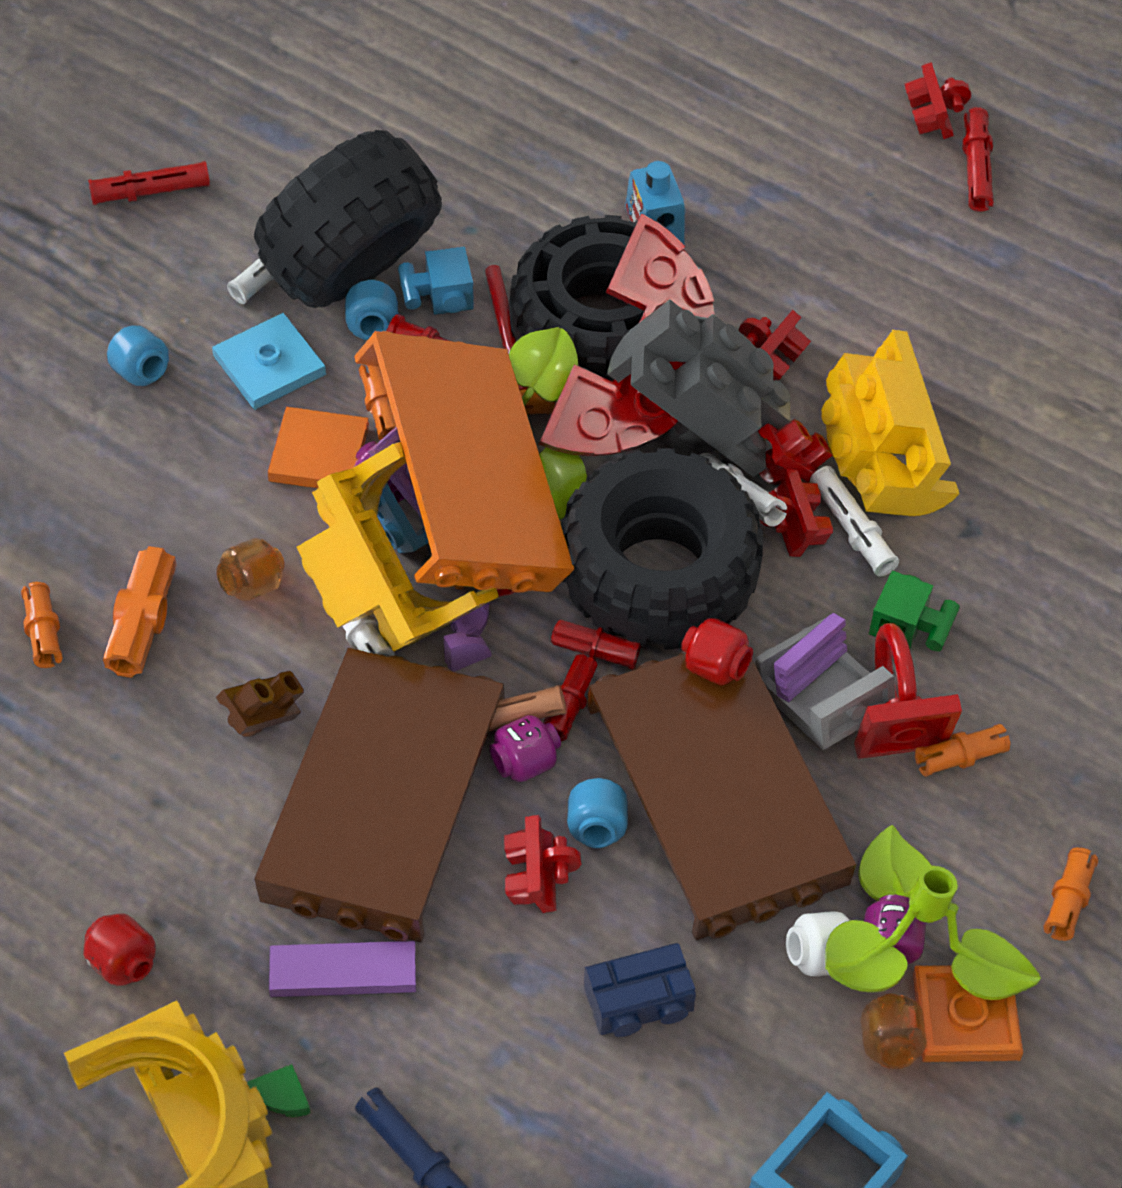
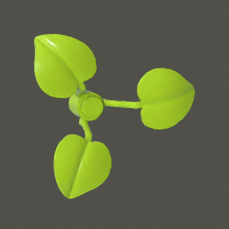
M560 327L531 332L521 337L512 346L508 354L517 384L522 387H528L522 396L524 406L531 399L534 392L545 401H558L573 365L578 366L577 352L573 341L568 333ZM544 448L539 456L558 517L562 520L566 513L567 502L575 489H579L582 482H586V469L579 455H570Z
M893 825L883 830L870 843L859 865L858 876L861 886L870 897L877 901L886 895L910 898V907L893 934L887 939L879 933L877 926L865 921H846L833 929L825 946V969L832 978L846 987L863 992H879L892 988L903 978L908 966L905 956L893 946L898 943L914 918L925 923H932L946 916L950 948L958 953L951 965L952 973L966 991L982 999L999 1000L1018 994L1039 983L1041 976L1031 962L1001 936L988 930L973 928L964 933L960 943L956 920L959 907L951 903L958 888V883L955 876L949 870L940 866H932L918 850L905 841Z

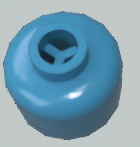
M361 281L352 286L346 295L345 321L347 327L354 336L363 340H368L375 331H386L392 318L398 314V301L395 292L389 285L381 281Z
M130 325L114 335L108 346L107 359L113 371L127 382L135 386H147L157 381L166 371L169 362V350L163 340L142 326Z
M602 778L588 779L577 784L571 790L568 799L567 824L570 834L577 841L592 848H604L618 842L625 835L628 826V799L622 787L611 780Z

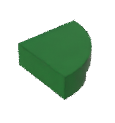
M292 1064L247 1081L249 1089L257 1088L268 1110L285 1114L286 1117H301L311 1114L310 1106Z

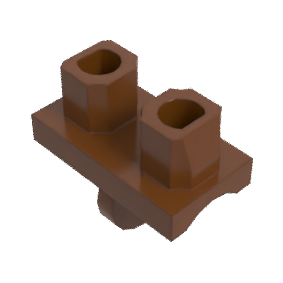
M289 670L281 672L274 677L266 679L257 678L249 680L243 685L223 689L216 696V699L230 711V715L227 718L228 724L238 734L247 737L257 735L263 728L294 720L301 713L295 701L304 693V689L293 672Z

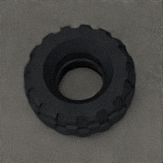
M384 130L367 131L358 134L357 137L344 141L332 151L311 163L300 175L294 177L277 197L272 199L266 207L264 214L259 217L254 231V240L260 249L257 253L258 257L267 271L290 298L294 300L299 299L306 306L312 308L329 306L335 301L346 298L347 293L355 284L365 280H373L384 270L391 267L434 224V219L440 214L442 207V197L437 190L438 181L420 156L403 138H395L390 132Z
M605 215V218L590 219L589 216L574 218L571 224L564 227L556 225L544 232L543 237L538 241L533 242L518 261L516 275H512L509 299L512 337H515L516 341H518L521 337L531 332L560 327L568 333L573 341L577 352L578 366L613 381L614 379L608 375L612 355L623 337L639 323L644 310L631 304L612 310L595 309L585 306L575 299L592 294H607L606 290L638 220L634 223L622 220V216Z
M657 448V452L642 454L641 450L622 454V458H619L615 464H612L610 461L605 462L587 476V482H582L579 489H575L567 502L564 518H562L561 527L570 553L571 562L574 566V570L563 580L569 588V598L578 611L582 612L586 618L592 617L593 625L597 629L601 627L604 633L614 636L618 634L627 638L628 641L640 643L641 648L644 649L647 648V644L664 645V650L681 648L687 631L692 626L698 628L707 619L716 618L730 624L747 608L748 600L751 594L755 592L761 570L763 530L760 529L759 512L753 499H750L747 491L741 490L742 485L737 481V478L725 468L717 470L712 467V463H709L708 458L695 453L685 456L676 454L675 449ZM661 539L676 542L686 547L698 559L685 568L662 571L638 566L631 562L623 552L636 543Z

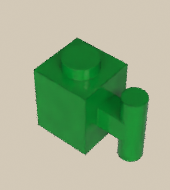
M892 570L873 610L868 635L876 637L882 625L893 623L903 631L910 649L918 631L921 630L929 633L925 642L927 648L932 651H941L960 606L953 600H944L939 611L928 607L934 585L923 582L916 576L904 575Z

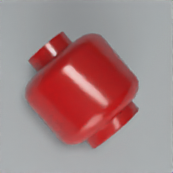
M716 618L705 620L698 628L692 626L684 636L681 646L682 651L686 652L685 664L687 669L691 673L720 686L729 684L732 680L739 681L748 670L753 657V649L749 646V639L746 633Z
M124 913L105 915L98 918L88 928L84 939L83 955L87 964L106 982L114 986L128 985L144 979L150 973L156 954V943L153 936L134 918Z

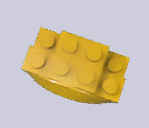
M892 330L883 344L877 349L874 356L844 353L826 378L827 391L831 396L825 401L821 409L822 421L826 425L828 444L837 463L840 476L847 477L857 487L866 512L921 516L935 512L948 505L960 493L956 482L939 480L951 465L908 332ZM893 454L905 455L906 465Z

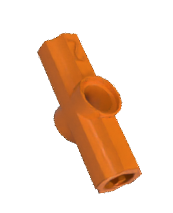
M148 546L146 550L138 552L127 588L120 589L116 596L113 609L114 627L108 640L103 662L105 668L112 670L117 676L132 678L136 674H142L154 634H160L164 628L168 606L167 594L177 564L175 556L168 554L163 548Z

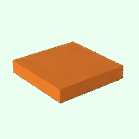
M286 407L267 472L269 482L319 488L316 482L329 474L353 468L357 461V452L365 445L369 429V419L366 417Z
M951 965L914 967L913 980L923 1062L1021 1060L1023 1048L1015 995L999 1000L982 999L969 993L958 983L952 973Z

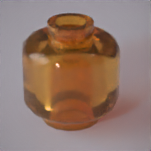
M252 538L223 551L216 574L219 584L225 593L246 602L276 590L282 581L285 563L281 552L276 547H272L264 539Z
M891 993L873 999L864 1007L860 1016L865 1053L872 1061L889 1069H902L910 1066L923 1055L927 1047L923 1010L916 1001L903 995Z

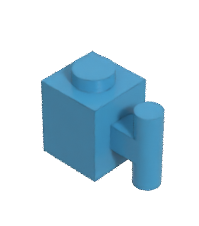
M465 246L426 251V272L415 273L413 264L409 262L398 266L401 288L407 309L419 308L421 306L420 296L430 295L434 315L474 309L473 280Z

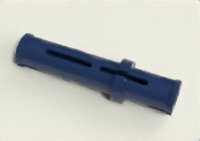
M373 1088L366 1093L379 1108L377 1111L363 1097L359 1099L355 1106V1111L377 1131L401 1160L414 1172L413 1180L420 1188H469L449 1167V1158L442 1151L435 1152L428 1142L421 1137L385 1097L380 1088Z

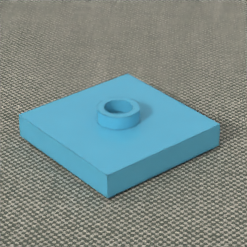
M284 313L212 347L214 358L254 410L326 375L323 362Z

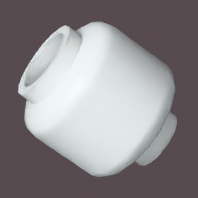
M834 911L808 913L800 916L794 926L789 929L786 937V949L791 963L796 965L805 975H829L825 969V946L828 937L838 925L850 920L843 913Z

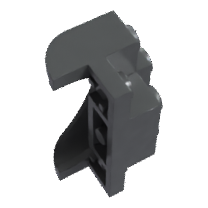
M668 300L633 327L623 337L612 355L608 368V375L619 383L631 374V386L719 451V458L725 463L731 464L734 462L753 477L766 469V439L760 436L758 430L767 423L779 430L790 422V393L784 384L773 380L774 365L769 354L761 348H756L733 325H726L714 314L708 318L695 316L689 310H683L673 301ZM678 361L686 363L674 370L669 362Z

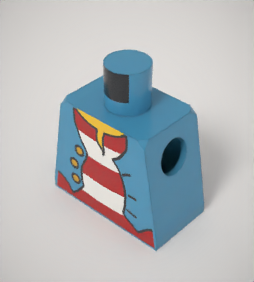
M654 161L645 168L635 169L630 172L625 203L630 221L635 223L641 213L654 221L659 217V223H664V227L684 244L685 205L670 166L662 161Z

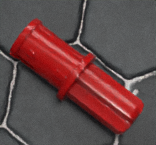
M558 620L551 635V643L555 646L589 655L594 660L598 658L625 666L631 670H634L641 650L640 643L604 633L601 627L594 630L564 620Z
M584 654L575 656L563 684L560 685L565 699L567 714L546 717L543 721L544 724L551 723L554 726L560 741L567 740L579 710L584 709L587 705V699L584 695L597 668V662Z

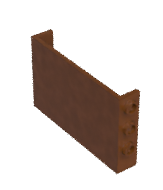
M347 648L254 878L260 902L290 909L293 913L303 918L313 919L318 916L334 920L342 927L350 930L365 928L381 932L385 937L394 941L404 942L409 939L422 943L425 935L422 916L499 701L505 699L504 684L486 676L473 677L452 672L443 666L430 667L409 662L400 656L387 657Z
M682 651L678 656L660 662L657 660L645 662L636 670L621 675L609 674L601 677L594 684L589 685L587 708L590 715L599 712L695 916L692 934L695 941L708 936L712 939L724 937L734 931L736 926L752 920L755 923L768 921L775 917L780 910L796 904L798 907L812 905L820 900L824 894L850 885L856 862L753 660H751L748 670L739 681L732 680L729 684L720 686L691 673L685 664L686 652Z

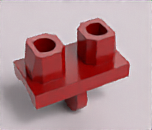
M932 62L921 65L924 77L904 83L911 108L932 101L930 105L912 110L919 135L940 129L943 139L952 137L954 132L946 109L953 110L956 113L961 112L964 109V105L971 98L970 87L966 82L950 77L945 80V84L940 88Z
M794 310L787 315L773 333L769 329L772 322L767 317H762L760 320L747 318L738 329L756 348H761L769 354L774 365V381H779L791 367L777 356L774 350L777 348L795 362L811 342L795 327L802 317Z
M796 419L790 421L780 430L768 423L758 430L760 436L769 441L772 446L771 449L766 451V469L760 472L759 475L764 481L772 485H779L783 482V473L786 469H797L800 478L810 483V478L819 470L818 467L833 456L826 439L817 432L810 436L805 426Z
M786 469L783 473V482L777 488L770 491L769 494L782 500L787 506V510H781L786 513V517L779 525L775 526L776 532L782 533L789 556L801 557L809 545L825 544L833 533V527L829 517L813 515V512L820 504L821 498L817 483L802 482L797 469ZM760 520L761 524H763L764 526H768L762 520Z
M539 815L525 817L524 830L504 835V850L509 862L512 865L526 863V871L508 874L505 877V893L513 905L535 903L542 913L556 911V883H568V873L576 871L582 865L581 853L577 849L567 846L566 837H554L552 832L544 830L541 827V817Z

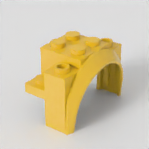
M401 442L390 445L354 468L329 474L316 482L319 488L313 491L312 494L317 502L318 513L322 520L329 525V528L296 547L302 557V565L305 572L313 579L323 598V607L326 613L333 618L337 628L374 614L378 621L379 632L383 639L390 644L393 652L418 642L494 599L499 598L496 588L481 590L477 593L473 590L454 601L434 600L413 590L414 588L378 519L380 497L387 481L400 467L406 464Z
M177 1000L115 1031L64 1052L71 1076L78 1090L115 1072L133 1067L188 1177V1180L177 1188H269L265 1170L272 1167L268 1157L266 1137L272 1135V1131L265 1117L268 1115V1111L256 1087L249 1089L243 1075L246 1073L244 1064L234 1045L225 1049L217 1032L206 1037L194 1013L185 1017ZM171 1068L183 1073L174 1077Z

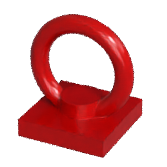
M893 623L882 625L875 639V670L883 666L894 675V660L898 695L895 686L894 699L884 704L867 706L854 741L858 759L915 752L917 748L950 740L962 713L958 694L925 699L917 696L915 670L907 639L897 625Z

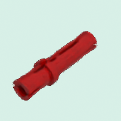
M974 107L968 110L969 113H964L965 137L962 141V149L967 156L968 205L973 211L983 212L989 210V206L993 207L994 205L990 154L994 145L993 138L989 134L988 111L981 107Z
M201 161V163L133 174L131 170H126L120 176L96 180L89 179L88 184L92 204L97 205L98 203L128 199V202L137 201L136 197L202 186L208 187L210 186V179L206 161Z

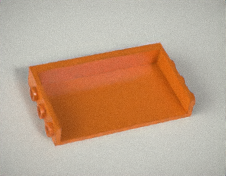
M375 331L354 358L356 364L380 367L432 552V557L414 574L416 583L436 584L439 587H450L453 585L475 587L478 590L490 588L511 589L517 593L526 591L552 592L574 570V566L571 562L567 543L507 349L466 344L460 341L452 342L430 339L424 336L416 337L395 334L389 331Z

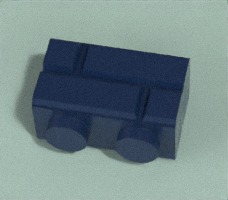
M678 943L585 967V992L590 1007L593 1010V1016L600 1035L613 1032L616 1037L629 1036L639 1031L642 1024L660 1020L662 1024H673L685 1019L690 1011H694L695 986Z

